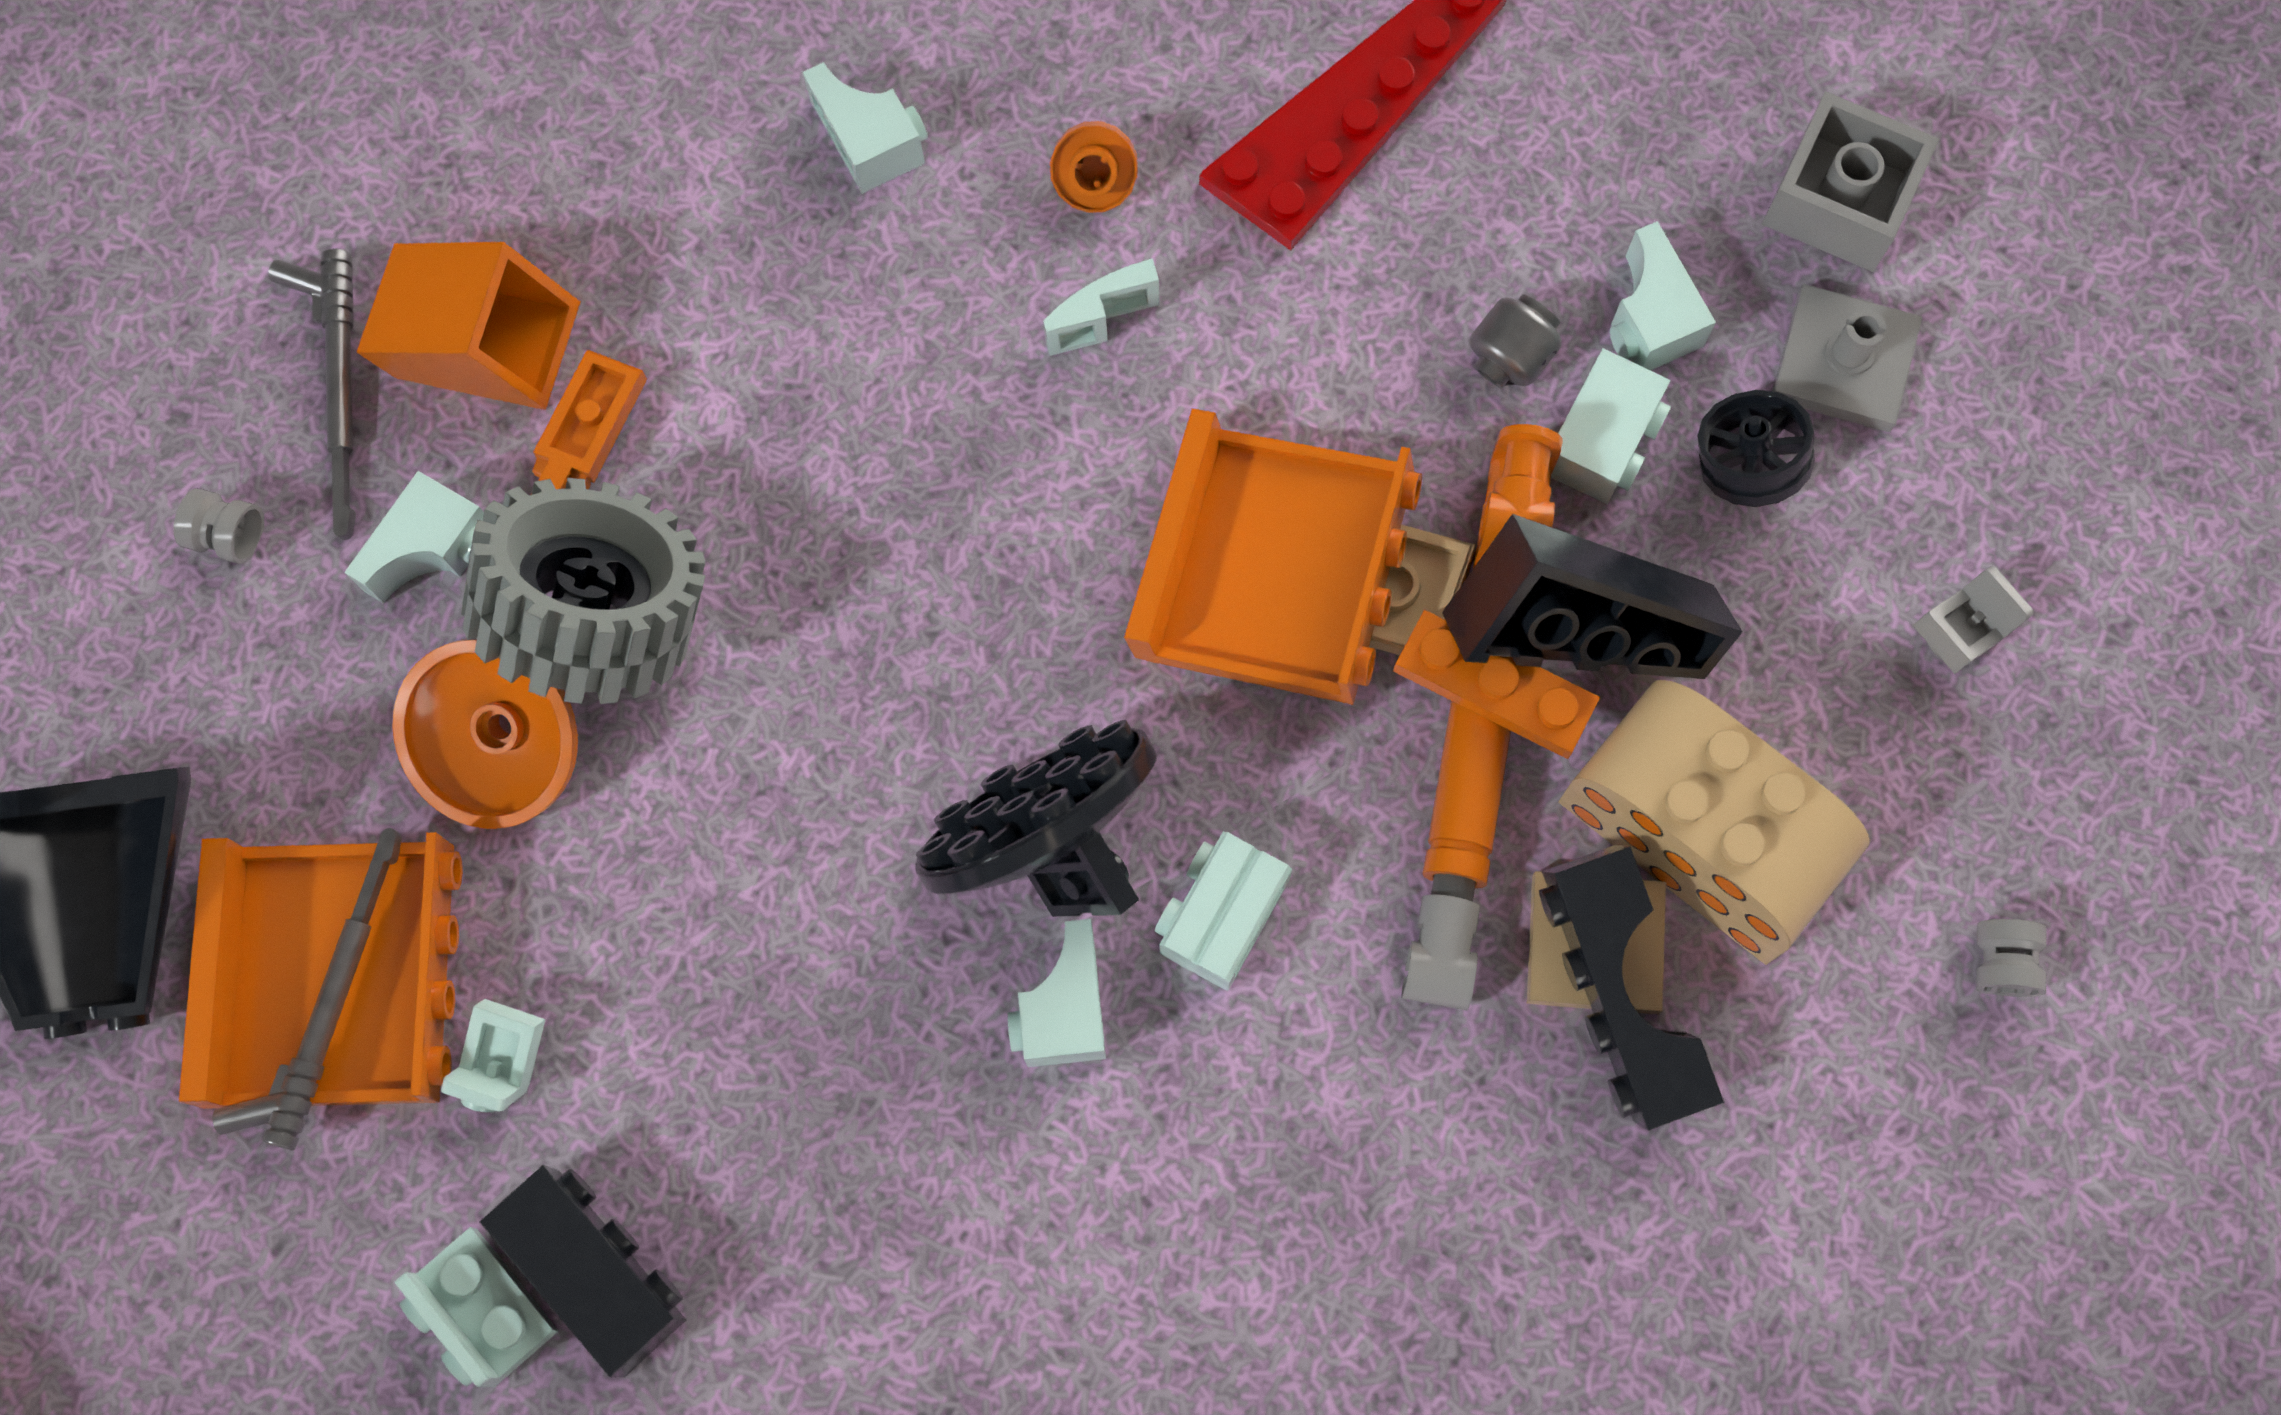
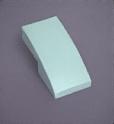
M1153 258L1109 273L1088 284L1060 304L1043 321L1049 356L1108 341L1107 318L1158 306L1159 278Z

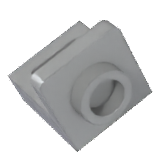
M1990 566L1962 590L1927 612L1913 624V627L1926 640L1932 652L1941 658L1951 671L1956 674L1992 649L2033 615V609L1996 567Z

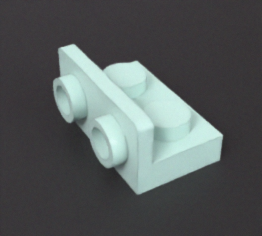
M469 1227L419 1272H405L394 1281L406 1297L399 1303L403 1313L421 1332L428 1333L430 1330L433 1331L447 1349L441 1355L443 1363L450 1373L465 1386H469L473 1382L477 1387H496L559 1331L477 1228Z

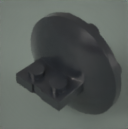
M1127 720L1117 721L1097 734L1092 725H1087L1063 738L1058 744L1060 749L1032 762L1017 771L1014 765H1007L990 774L980 784L984 790L983 794L970 803L967 800L959 801L944 809L934 818L938 830L916 853L915 870L926 889L935 894L967 892L995 887L1028 876L1052 917L1080 916L1082 913H1091L1092 916L1122 915L1140 899L1128 881L1129 873L1126 865L1116 853L1109 849L1100 831L1126 806L1154 767L1157 753L1146 733L1142 730L1131 728Z

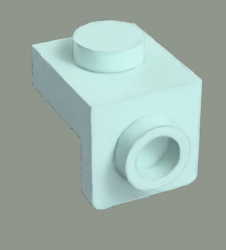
M483 999L473 1006L460 1065L444 1077L441 1092L461 1099V1103L465 1107L474 1111L500 1112L505 1110L527 1092L545 1019L487 999Z

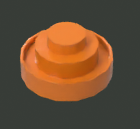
M1102 121L1082 122L1067 129L1056 142L1050 160L1051 181L1058 195L1071 207L1087 213L1106 212L1121 205L1132 193L1138 175L1137 153L1130 138L1118 127Z

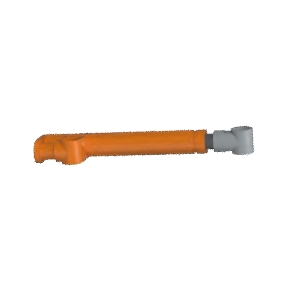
M1531 424L1509 425L1503 427L1499 432L1491 455L1488 487L1482 509L1473 568L1512 514L1549 527L1553 526L1555 503L1550 502L1552 493L1550 481L1563 444L1562 437L1557 432L1546 427ZM1453 701L1450 704L1428 843L1431 846L1430 849L1426 850L1423 876L1433 881L1431 895H1424L1421 900L1418 928H1420L1418 942L1411 941L1405 967L1408 975L1403 979L1401 998L1468 1011L1478 962V953L1470 952L1472 938L1476 936L1480 905L1473 902L1475 889L1484 888L1488 883L1491 864L1488 856L1493 851L1511 731Z

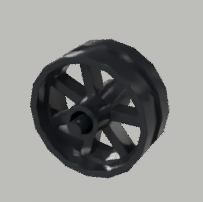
M1751 390L1736 393L1716 403L1702 418L1697 435L1700 451V468L1703 481L1716 496L1735 505L1760 507L1780 503L1793 496L1810 479L1815 462L1813 447L1814 429L1810 414L1797 400L1779 392ZM1736 428H1739V434L1730 432ZM1783 430L1795 435V437L1776 438ZM1714 445L1731 450L1715 458L1709 453ZM1785 454H1797L1793 458V460L1788 463H1786L1779 456H1777ZM1741 464L1742 472L1734 471L1731 468Z

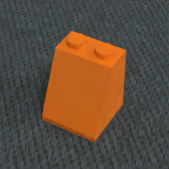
M505 242L394 243L356 352L396 379L546 410L581 302Z

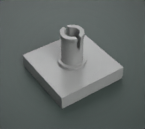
M1803 284L1797 295L1772 391L1782 393L1797 400L1804 409L1890 433L1897 422L1923 316Z

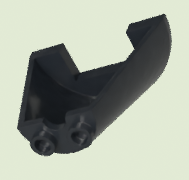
M190 767L163 769L112 776V778L0 792V998L15 1031L43 1028L44 1039H52L87 1032L86 1020L107 1019L108 1031L150 1024L149 1012L152 1010L191 785Z

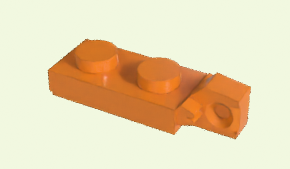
M591 350L585 352L533 451L537 459L532 472L535 476L539 477L538 481L551 479L555 489H565L567 478L585 479L586 489L590 488L591 482L594 483L647 381L643 370Z

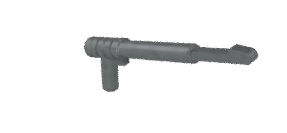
M334 248L327 249L321 253V273L277 259L270 265L268 276L271 282L312 295L313 320L318 324L322 323V327L325 329L327 451L332 453L333 532L339 538L348 540L353 535L356 512L350 508L349 453L353 452L350 330L353 328L352 256L346 250Z
M387 828L380 836L351 919H346L296 1058L291 1059L289 1066L284 1064L279 1066L268 1096L215 1109L212 1120L218 1134L223 1135L268 1123L271 1127L270 1130L266 1129L262 1139L263 1143L291 1151L296 1149L299 1138L296 1137L297 1133H301L306 1121L303 1120V1117L309 1113L312 1104L309 1101L310 1097L314 1098L318 1084H316V1080H320L325 1068L322 1066L372 928L368 925L389 865L395 864L398 860L402 836L396 830Z

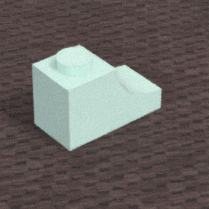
M824 62L802 72L810 101L862 194L925 164L921 145L922 141L928 139L925 126L913 105L904 109L893 88L884 93H867L856 90L838 80Z
M1658 221L1636 230L1625 256L1632 272L1633 295L1620 301L1611 323L1610 337L1613 347L1619 356L1627 360L1630 359L1631 362L1648 370H1652L1704 347L1716 321Z
M417 471L344 573L365 593L382 603H385L399 587L417 576L435 571H451L460 577L469 563L473 532L477 520L483 521L484 512L478 505Z
M1091 919L1065 921L1063 948L1051 974L1034 990L1019 992V1011L1008 1012L1011 1052L1023 1051L1027 1067L1106 1059Z

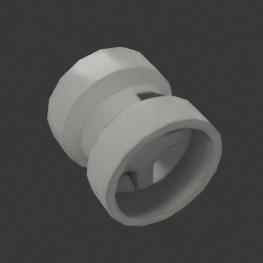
M194 488L185 495L176 511L174 520V538L180 547L196 552H205L208 549L215 550L216 555L221 559L237 564H244L252 558L264 531V514L258 505L243 500H233L227 503L223 501V498L218 493L201 488Z
M1991 919L1977 923V945L1984 951L1983 964L1976 969L1977 991L1984 994L2011 997H2034L2046 994V971L2039 965V954L2047 945L2046 925L2020 919Z

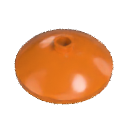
M466 638L453 641L434 649L421 658L408 672L398 690L393 710L392 729L399 762L408 780L419 795L448 818L468 826L483 829H500L519 825L549 808L560 797L572 776L578 752V731L571 703L564 702L565 691L563 689L550 687L546 697L528 691L530 679L523 675L519 676L513 683L498 675L500 659L497 658L484 663L475 653L477 639L467 640ZM500 715L508 719L511 725L510 734L501 728L499 723Z

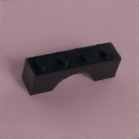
M1613 845L1542 871L1547 887L1539 890L1540 900L1551 926L1555 928L1561 925L1570 950L1562 953L1563 963L1576 991L1585 989L1593 1014L1585 1016L1586 1026L1599 1054L1608 1052L1616 1077L1608 1080V1085L1620 1115L1623 1118L1631 1115L1636 1124L1649 1131L1724 1103L1701 1038L1684 1031H1668L1653 1027L1635 1010L1626 993L1622 972L1625 948L1637 926L1654 910L1631 846Z

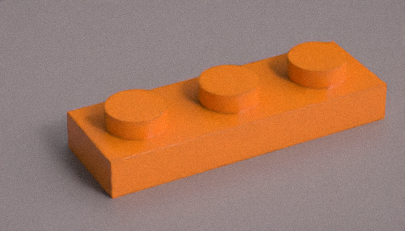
M1425 609L1393 669V672L1566 759H1569L1600 699L1599 696L1541 667L1517 666L1512 657L1490 656L1487 663L1465 662L1446 620Z

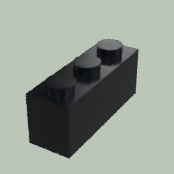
M542 1165L479 1222L610 1378H625L686 1321V1318L675 1307L683 1300V1297L671 1281L658 1269H655L650 1275L645 1272L632 1256L640 1248L635 1239L614 1218L607 1224L599 1218L589 1206L597 1198L595 1193L573 1169L569 1168L562 1174L557 1169Z

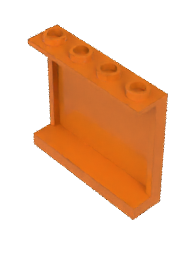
M1192 408L1124 635V639L1134 657L1162 665L1354 705L1358 686H1368L1372 678L1376 649L1370 648L1369 645L1374 626L1384 627L1388 618L1392 591L1385 588L1390 567L1400 568L1404 558L1407 531L1400 529L1405 510L1414 511L1416 509L1421 493L1422 473L1414 471L1411 448L1401 446L1397 461L1223 430L1220 427L1215 412Z
M427 832L426 842H401L397 862L389 865L368 924L372 928L322 1064L325 1067L320 1080H316V1084H318L314 1098L310 1097L309 1100L312 1102L311 1106L440 1103V1086H442L444 1077L452 1071L450 1049L448 1046H443L444 1020H450L453 1017L456 1001L454 984L451 980H447L448 954H455L459 944L458 921L455 915H450L452 890H459L461 886L463 866L460 853L454 851V845L436 832ZM202 838L179 1102L203 1109L222 1108L269 1095L279 1066L281 1064L289 1066L291 1059L296 1058L346 919H351L378 843L243 847L229 838Z

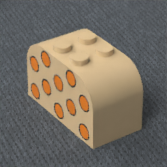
M1657 680L1649 686L1572 780L1558 803L1612 845L1631 846L1637 865L1656 880L1666 882V887L1765 965L1791 947L1870 844L1869 835L1862 822L1836 795L1714 702L1684 685L1668 680Z

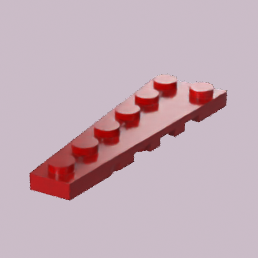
M1413 0L1208 165L1199 174V185L1291 251L1504 7L1506 0Z

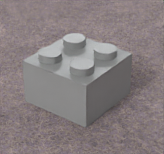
M1825 91L1761 225L1874 272L1896 237L1939 142V138Z

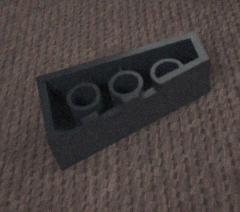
M1515 514L1510 516L1442 612L1465 662L1487 663L1490 656L1512 657L1517 666L1541 667L1543 660L1573 662L1576 670L1599 672L1603 666L1624 665L1627 666L1631 674L1705 679L1743 632L1714 584Z

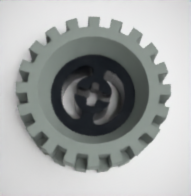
M567 478L565 489H555L551 479L535 481L532 495H528L519 486L505 492L503 505L493 500L484 509L483 521L477 520L473 532L461 615H465L463 630L467 640L477 639L475 653L484 663L497 658L500 659L498 675L510 683H513L519 676L523 675L530 679L528 691L546 697L550 687L566 690L564 702L580 704L583 702L585 692H597L600 704L618 702L622 688H626L633 698L649 693L652 679L662 686L672 677L675 665L680 667L686 656L706 576L703 575L705 567L703 552H694L697 539L690 529L675 532L678 517L667 508L655 514L650 511L652 499L638 492L635 493L631 500L619 497L620 486L606 482L602 483L601 491L587 490L585 479ZM553 591L552 598L547 596L546 593ZM610 605H613L616 609L610 610Z

